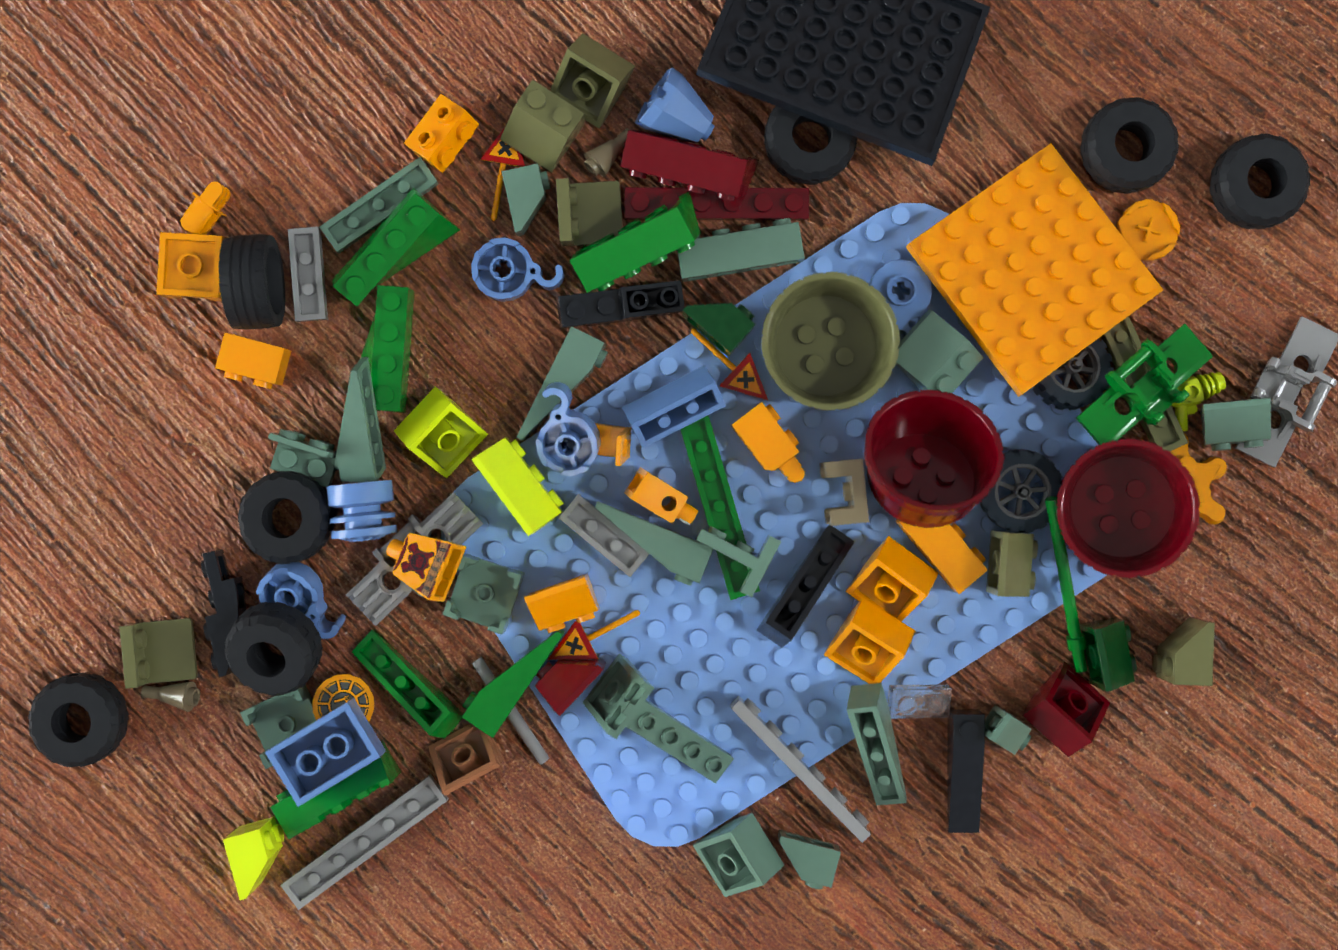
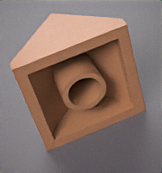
M472 724L428 746L441 791L445 796L498 768L504 760L494 738H491Z

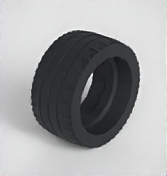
M265 234L236 235L225 238L222 241L219 254V285L224 312L230 326L234 329L243 330L280 326L285 313L286 296L283 263L275 238L272 235Z

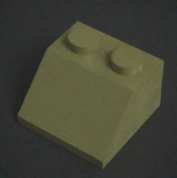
M582 34L567 48L550 91L585 113V120L600 129L623 93L635 65L587 35Z
M532 79L515 104L500 140L536 164L538 163L539 166L552 174L585 125V113Z
M991 530L986 592L1003 597H1029L1030 590L1034 589L1036 580L1035 572L1031 571L1032 559H1036L1038 553V542L1034 540V534Z
M1196 617L1187 618L1157 646V654H1154L1152 660V667L1156 677L1174 685L1213 686L1215 623Z

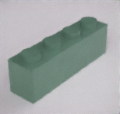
M786 218L773 221V226L761 228L760 224L756 223L742 226V231L730 233V229H719L712 231V236L700 238V235H698L692 248L682 253L677 251L682 282L803 262L805 256L799 222L791 223V219Z

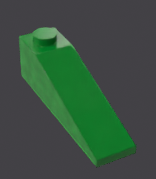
M561 629L553 633L485 685L478 694L472 691L462 707L467 709L462 718L493 738L565 631Z
M371 630L352 651L356 658L430 736L445 739L463 719V713L375 630Z

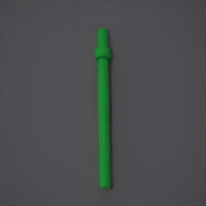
M1052 496L1046 498L1045 503L1069 634L1066 636L1068 650L1072 651L1075 672L1081 673L1087 671L1084 652L1087 645L1085 635L1081 633L1066 542L1057 520V497Z

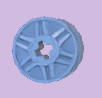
M392 480L326 486L328 507L343 508V515L330 518V524L344 522L345 530L331 531V539L357 542L381 539L391 533H397V525L382 526L383 518L396 517L395 512L381 511V504L394 500Z

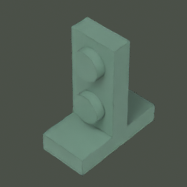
M712 526L709 527L708 531L701 528L696 538L697 541L751 568L740 588V592L752 598L781 541L768 535L756 557L753 555L755 549L739 540L736 545L724 540L727 534Z

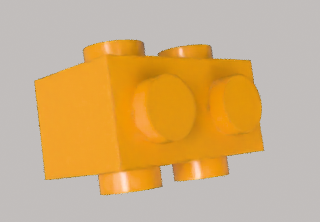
M440 94L404 144L418 157H421L431 166L444 173L467 140L472 137L479 123L465 109Z

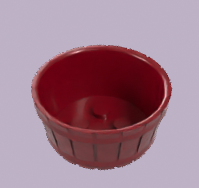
M937 390L907 392L899 395L898 398L895 397L886 402L881 407V410L875 413L869 423L865 438L864 454L871 492L888 514L903 523L922 528H934L957 522L965 517L974 506L979 504L989 494L1000 477L1004 463L1003 445L1000 435L996 432L997 429L986 414H983L981 409L968 400H963L964 398Z
M1136 439L1114 440L1090 449L1077 459L1075 464L1067 471L1057 497V520L1066 544L1089 567L1092 566L1094 570L1110 576L1116 575V577L1122 578L1143 577L1161 571V568L1165 569L1174 563L1192 542L1200 517L1198 490L1194 486L1195 482L1188 469L1182 465V462L1168 450H1163V447L1147 441L1140 442V440Z

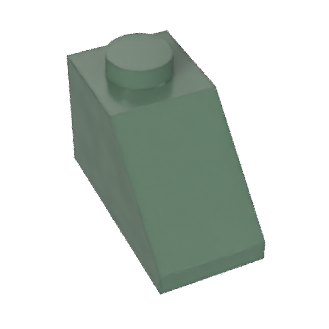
M538 163L501 171L517 236L525 234L547 199L545 190L551 189L547 171L541 172Z
M995 704L985 719V736L1014 755L1018 750L1022 751L1029 743L1031 738L1029 733L1032 729Z
M779 829V842L799 877L805 881V885L815 889H823V886L832 888L841 854L839 846Z

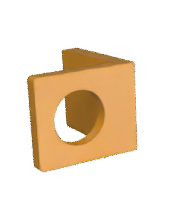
M595 423L600 432L601 439L598 455L616 457L615 466H621L630 458L632 428Z

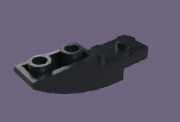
M681 280L558 296L556 298L561 329L570 328L571 326H595L683 312L685 308Z
M222 549L203 553L204 560L201 561L202 573L205 578L209 579L211 588L208 591L209 602L212 608H216L217 613L205 617L206 623H204L203 629L206 639L211 641L213 649L211 663L213 669L218 671L219 677L232 673L225 658V640L234 622L246 611L242 576L230 579Z

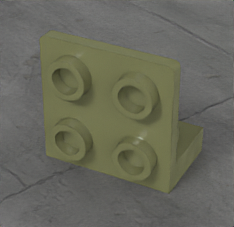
M568 178L556 179L559 238L562 247L590 245L610 233H614L615 236L619 235L618 231L623 228L619 181L570 184Z
M192 618L139 622L119 626L125 689L138 688L150 683L192 680L198 677Z

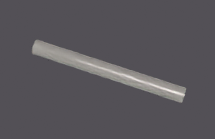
M482 657L471 663L485 685L496 678ZM514 707L508 719L539 765H541L550 757L517 708Z

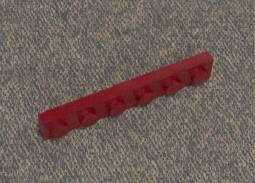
M625 187V220H645L646 216L664 204L669 209L675 206L679 200L678 197L686 192H689L697 220H779L786 218L791 220H809V188H748L745 196L735 197L733 202L719 199L716 197L717 192L707 189L705 194L689 191L686 187Z

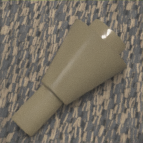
M626 128L614 140L611 139L584 153L586 159L584 165L594 176L598 174L602 177L606 176L621 153V149L625 146L629 128Z
M191 681L162 687L143 686L141 696L143 698L159 699L166 704L190 712L199 703L200 690L195 682Z

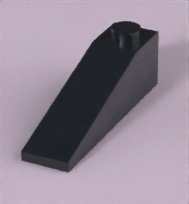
M829 524L757 628V631L781 648L792 641L855 541Z
M947 709L948 833H979L985 749V714L978 709Z

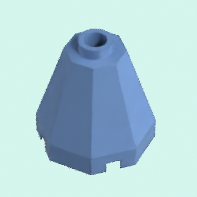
M673 67L670 70H666L649 95L651 97L648 102L645 101L641 107L635 123L645 130L688 142L698 143L700 139L705 141L715 127L712 124L713 114L683 74Z

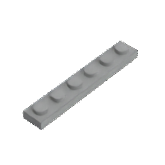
M738 696L730 704L731 709L862 843L871 835L866 827L870 823L858 809L852 812L845 805L848 799L836 787L830 790L823 782L826 779L824 774L814 764L809 768L801 760L804 754L792 742L787 745L780 738L783 733L771 720L765 723L758 716L761 710L751 699L747 698L744 701Z
M430 774L292 875L280 886L298 910L448 801V796L442 793L439 784Z

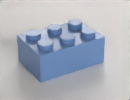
M352 698L276 744L265 753L299 807L380 758L386 750L356 700Z

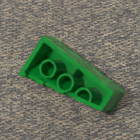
M413 188L332 279L333 287L355 306H358L377 285H380L460 231V228Z
M689 192L679 196L675 206L669 209L665 204L656 208L654 212L645 217V222L641 223L640 220L636 219L618 231L619 235L615 236L614 233H610L578 250L569 261L586 292L588 293L596 288L598 291H604L614 285V280L621 276H624L625 279L631 278L641 271L640 267L648 263L651 266L658 265L668 258L667 254L675 250L678 253H682L695 245L694 241L700 234V229Z
M377 285L376 312L361 357H368L377 411L406 413L414 291L409 287Z
M381 741L386 752L380 758L299 807L287 789L276 796L278 801L270 808L288 839L320 823L330 813L334 815L345 809L356 798L360 801L380 786L383 788L393 782L401 771L384 741Z

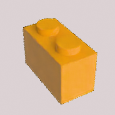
M224 332L215 369L225 371L223 377L242 382L243 376L254 379L253 385L272 389L273 384L283 385L291 350Z

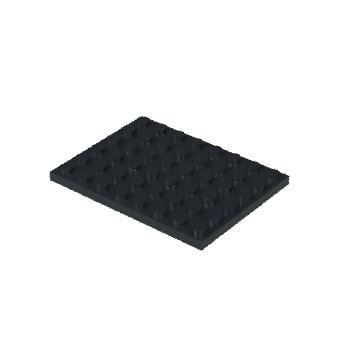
M726 0L697 68L696 75L933 166L990 6L974 0Z

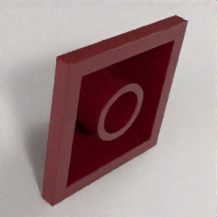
M603 659L558 660L554 665L548 662L536 674L540 680L535 684V687L560 716L604 670L606 662Z

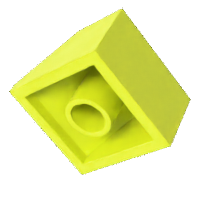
M436 386L394 430L395 434L409 450L446 479L488 435L480 425Z
M275 816L239 826L223 839L240 900L246 899L262 884L283 846L284 832L281 825L276 823Z

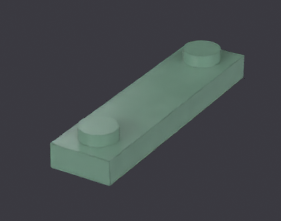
M419 157L319 228L335 251L340 254L380 226L413 188L423 196L439 185V182L423 159Z

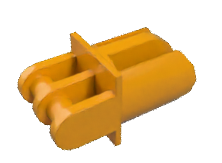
M211 182L201 195L192 193L196 197L180 220L181 226L186 231L192 234L206 235L222 215L227 216L221 210L229 200L231 193L228 188L218 182Z

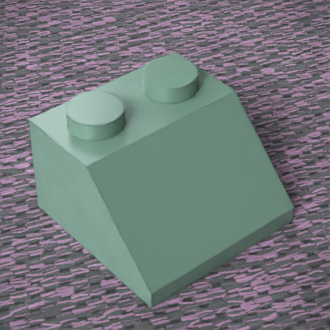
M929 309L900 341L896 365L920 390H937L943 393H953L984 357L966 337Z
M1270 398L1203 404L1200 410L1204 447L1211 446L1212 451L1231 450V444L1244 443V448L1263 447V441L1271 439Z
M753 813L729 821L693 844V847L724 897L765 885L784 866L776 849L769 841Z

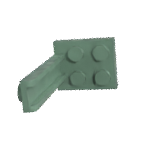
M618 654L583 701L585 707L605 732L613 738L617 739L624 728L627 727L716 783L734 758L725 750L646 700L654 687L627 658Z

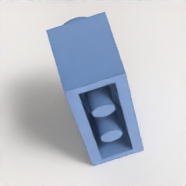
M704 365L623 406L622 409L641 447L644 448L725 407L726 404L715 380Z

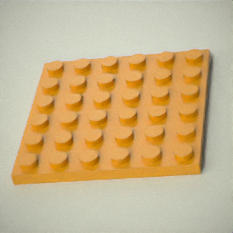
M1052 143L906 246V249L1018 397L1163 291L1162 287Z

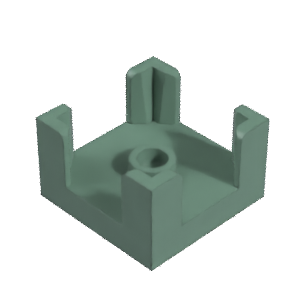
M464 554L457 569L459 574L452 596L447 600L442 615L456 620L462 618L487 626L489 631L502 635L506 632L525 573Z
M306 684L294 692L273 696L240 712L246 726L253 723L265 751L260 754V759L265 769L273 766L265 753L267 750L316 721L313 714L312 697Z

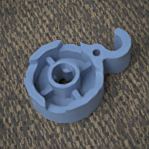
M505 237L489 240L488 243L475 252L471 264L472 278L479 290L489 298L501 302L514 301L523 296L534 282H537L544 289L554 290L560 287L565 277L562 266L556 265L555 277L551 280L543 279L541 267L533 262L527 249L520 245L519 242ZM502 262H506L511 272L506 274V277L501 278L500 274L495 272L497 266L501 267Z
M901 259L890 261L880 267L869 282V286L876 288L886 299V303H889L897 320L896 325H898L899 332L905 337L912 329L909 326V322L921 315L930 304L932 295L931 280L919 265ZM897 284L902 285L903 289L907 290V295L903 296V300H899L897 294H892V288H896Z
M553 382L545 388L542 395L544 397L557 395L562 403L557 404L553 408L550 418L540 430L536 440L537 455L545 467L548 466L553 471L560 473L559 475L576 476L587 471L595 461L601 446L600 432L595 422L586 414L569 408L572 401L570 388L564 383ZM565 438H571L575 442L573 449H569L568 445L564 446L562 444Z
M301 562L276 564L261 579L256 590V595L259 594L260 603L280 602L302 611L314 623L322 639L333 638L345 623L346 616L344 614H341L336 622H330L326 619L327 603L324 601L323 584L319 576L309 566Z

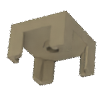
M863 459L819 463L822 478L844 476L846 478V482L842 483L844 501H848V506L825 509V524L836 526L869 522Z

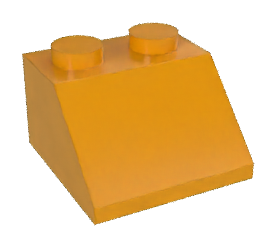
M888 536L872 553L845 592L858 601L865 598L902 622L928 596L939 572Z
M588 573L531 592L524 597L538 630L547 628L548 633L565 628L564 622L575 618L577 623L595 618L594 612L600 609Z
M862 598L848 614L826 649L824 656L869 684L881 683L906 655L915 630L865 598Z

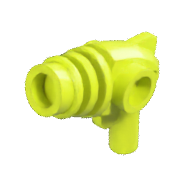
M1221 372L1199 374L1196 377L1190 376L1177 388L1180 391L1186 390L1190 394L1182 403H1173L1171 407H1175V415L1183 431H1188V415L1195 414L1198 411V404L1209 399L1215 393L1219 394L1221 390L1226 389V381Z

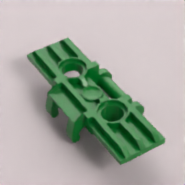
M1186 324L1180 326L1159 346L1153 341L1146 339L1141 344V349L1118 369L1109 371L1105 375V379L1111 387L1080 413L1076 419L1098 445L1119 440L1140 420H1143L1148 425H1157L1165 418L1163 414L1165 410L1173 403H1182L1190 396L1186 390L1180 391L1177 388L1213 356ZM1167 360L1173 364L1174 372L1170 371L1167 367ZM1146 361L1150 366V370L1129 387L1124 379ZM1118 398L1128 402L1129 412L1127 415H1121L1115 410V401Z

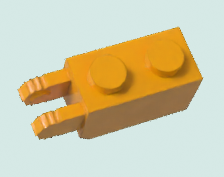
M761 402L731 425L764 470L775 471L779 468L789 482L802 481L805 471L803 470L804 468H801L802 465L795 457L799 453L795 447L799 444V441L789 429L783 431L777 423L781 418L770 404L765 407Z

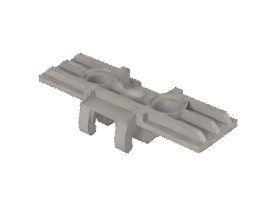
M1303 316L1300 317L1281 357H1271L1268 360L1250 396L1251 399L1270 398L1271 411H1276L1280 414L1281 423L1277 428H1271V439L1263 441V447L1244 448V443H1238L1235 449L1275 468L1295 427L1313 432L1315 428L1313 423L1330 389L1335 388L1338 382L1323 373L1338 343L1337 333ZM1298 356H1303L1307 359L1309 366L1306 372L1294 366V360ZM1310 382H1319L1302 418L1297 416L1298 406L1294 405V402L1303 385L1310 384Z
M454 492L423 522L412 514L408 518L409 522L382 548H376L372 552L379 563L346 594L375 626L412 591L423 597L403 581L400 582L397 589H389L385 586L384 576L388 572H393L395 566L386 553L387 547L393 539L404 542L409 533L414 534L416 531L420 535L431 537L433 529H440L445 534V541L462 545L483 525V522Z

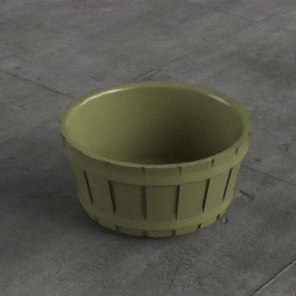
M839 272L812 274L803 277V280L799 279L789 285L783 291V294L780 293L771 305L762 330L763 357L768 372L775 383L795 401L821 410L850 408L858 405L859 402L862 403L878 392L879 388L881 389L891 376L892 369L895 368L898 360V346H900V333L898 325H896L897 320L889 303H886L883 295L873 286H869V283Z

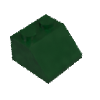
M733 303L688 305L682 312V317L727 357L734 352L756 325L752 321L754 315L742 304L738 307Z
M1116 617L1081 623V633L1085 635L1087 645L1084 652L1090 684L1108 692L1134 682V672H1137V664L1134 655L1130 654L1128 642H1131V631L1128 624H1124V620Z

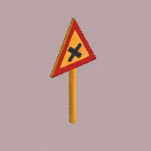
M505 127L480 159L500 163L491 213L493 221L497 219L503 186L501 171H505L506 165L525 166L522 154L500 140Z
M695 328L691 329V334L732 370L719 385L720 387L768 400L751 353L736 367Z
M635 610L588 636L581 623H577L576 620L548 660L598 659L590 641L639 616L640 611Z

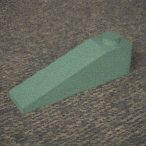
M571 326L516 438L525 441L550 416L553 408L557 404L562 403L557 395H550L549 397L542 395L549 384L553 382L564 383L573 393L593 372L595 366L598 368L602 367L608 355V352L604 350L606 346L604 342Z
M361 357L350 373L337 452L334 460L335 468L339 470L341 482L362 483L378 481L386 469L368 357Z
M598 501L595 508L670 572L675 573V580L690 586L693 581L700 583L713 548Z
M882 683L851 686L846 710L876 806L906 803L907 796L890 710Z

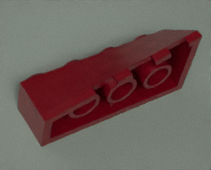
M628 130L620 167L629 169L628 174L644 179L647 178V174L657 176V182L670 186H676V182L688 184L687 190L705 194L707 189L717 192L716 197L719 199L734 202L735 197L745 196L759 159L749 156L742 159L735 157V154L732 152L716 149L711 151L707 150L703 145L689 142L679 143L673 138L639 130Z

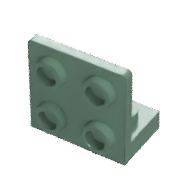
M280 429L279 433H269L268 439L278 442L270 469L278 472L292 471L302 473L316 480L321 486H331L336 472L334 460L337 451L333 450L334 444L311 438L307 442L304 441L306 435L292 430Z

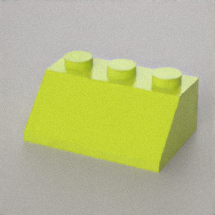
M505 437L471 460L526 534L530 536L563 513L560 506L564 503L553 489L548 492L541 483L545 477L535 464L529 466L524 460L523 456L527 453L516 439L511 442L509 438Z

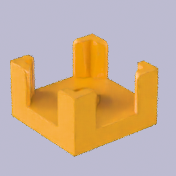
M160 232L156 294L171 299L191 297L222 301L219 285V254L225 237Z

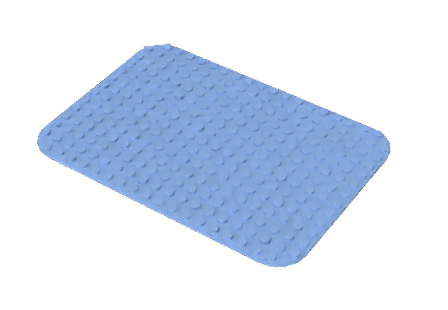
M900 203L882 210L735 305L738 307L742 304L754 315L752 321L756 325L727 358L737 367L751 353L768 400L720 387L719 385L732 370L693 334H689L573 409L574 411L586 414L595 423L631 427L622 409L623 406L705 365L715 380L726 404L725 407L709 414V418L746 544L755 549L753 555L757 557L768 535L781 541L759 583L760 592L754 593L752 598L746 595L730 600L715 549L711 553L700 583L693 581L691 586L675 580L676 574L670 572L650 554L633 575L629 577L559 519L560 515L535 534L528 536L480 471L468 477L454 491L483 522V525L462 544L466 546L464 554L525 573L506 632L502 635L495 633L514 663L555 633H548L547 628L538 630L524 599L531 592L588 573L600 609L594 612L595 618L581 622L587 636L635 610L640 611L639 616L590 641L598 659H603L606 662L605 668L560 716L535 687V684L540 680L537 676L534 677L529 685L615 820L632 837L652 846L679 847L699 839L796 776L731 709L730 704L738 696L744 701L749 698L761 710L758 716L765 723L771 720L782 731L783 734L780 738L787 745L792 742L804 754L801 760L808 767L816 764L855 738L846 710L851 686L869 683L824 656V653L848 614L859 602L845 592L872 553L888 536L933 568L896 524L895 521L897 519L888 514L875 499L868 483L864 454L866 432L875 413L881 410V407L895 397L898 398L899 395L907 392H919L920 389L895 365L891 376L881 389L879 388L878 392L862 403L859 402L856 406L840 410H821L803 405L784 393L768 372L762 352L763 324L767 313L769 314L771 305L780 293L783 294V291L789 285L799 279L803 280V277L822 272L823 274H826V272L845 273L847 276L858 277L869 283L877 270L890 261L902 259L918 265L906 249V246L949 215L947 212L926 203ZM931 282L932 295L930 304L921 315L909 322V326L913 328L930 309L966 337L984 357L952 394L973 403L983 411L984 415L986 414L1002 440V453L1014 449H1024L1040 453L1055 464L1054 466L1060 471L1062 475L1061 480L1063 481L1067 471L1075 464V461L1090 449L1098 446V443L1076 419L1082 411L1080 408L1076 410H1069L1067 408L1059 410L1053 404H1045L1042 401L1043 398L1034 393V386L1018 397ZM897 284L896 288H892V294H897L898 299L903 300V296L907 295V290L903 289L902 285ZM900 333V341H901V340L904 338V336H903V334ZM1055 375L1056 380L1060 384H1062V381L1059 378V376ZM761 402L765 407L770 404L781 418L777 423L783 431L789 429L799 441V444L795 446L799 453L795 457L802 465L801 468H804L803 470L805 471L802 481L789 482L779 468L775 471L764 470L731 425ZM631 429L630 458L621 466H615L616 457L597 455L587 471L576 476L559 475L560 473L542 464L537 455L536 440L540 431L520 444L527 453L523 456L529 466L535 464L545 477L541 483L549 492L553 489L564 504L560 506L563 512L574 498L580 494L594 507L599 501L696 540L701 528L707 531L709 529L681 430L642 448L633 429ZM565 438L562 444L564 446L568 445L569 449H573L575 442L571 438ZM863 459L869 522L833 526L855 542L792 641L781 648L758 632L757 628L829 525L825 524L824 510L848 506V501H844L842 483L846 482L845 476L822 478L819 463ZM639 467L688 496L686 503L698 509L695 519L689 526L678 519H675L673 523L668 522L633 501L624 493ZM1017 468L1021 483L1024 482L1030 473V469ZM1012 471L1005 474L1001 481L1013 485L1015 481ZM1036 474L1028 486L1041 487L1043 484ZM1002 486L998 487L1000 500L1011 494L1010 489ZM1033 492L1030 497L1039 505L1043 492ZM669 496L662 500L663 506L670 502ZM1015 497L1003 506L1008 511L1015 513L1017 498ZM1026 500L1022 501L1021 514L1034 510ZM979 503L965 517L954 523L965 533L966 537L963 541L970 549L975 546L985 557L986 561L983 565L988 569L991 530L1011 531L1005 530L993 523L986 513L983 512L980 506L981 503ZM1049 522L1046 527L1036 529L1030 533L1034 534V540L1038 542V553L1036 559H1032L1031 571L1035 572L1036 580L1033 590H1030L1029 597H1003L986 592L987 572L962 593L957 594L938 574L928 596L902 621L914 629L915 633L906 655L881 682L890 715L1063 604ZM441 530V540L445 541V534ZM1066 544L1074 595L1076 596L1107 576V574L1094 570L1092 566L1089 567L1083 563ZM576 618L564 622L566 627L562 630L565 631V633L563 634L555 648L558 646V644L561 642V640L566 635L568 630L571 628L573 623L576 621ZM618 654L627 658L654 687L646 700L725 750L734 758L716 783L627 727L624 728L617 739L613 738L605 732L585 707L583 701ZM547 658L542 667L540 668V670L548 662L554 665L558 660H548Z

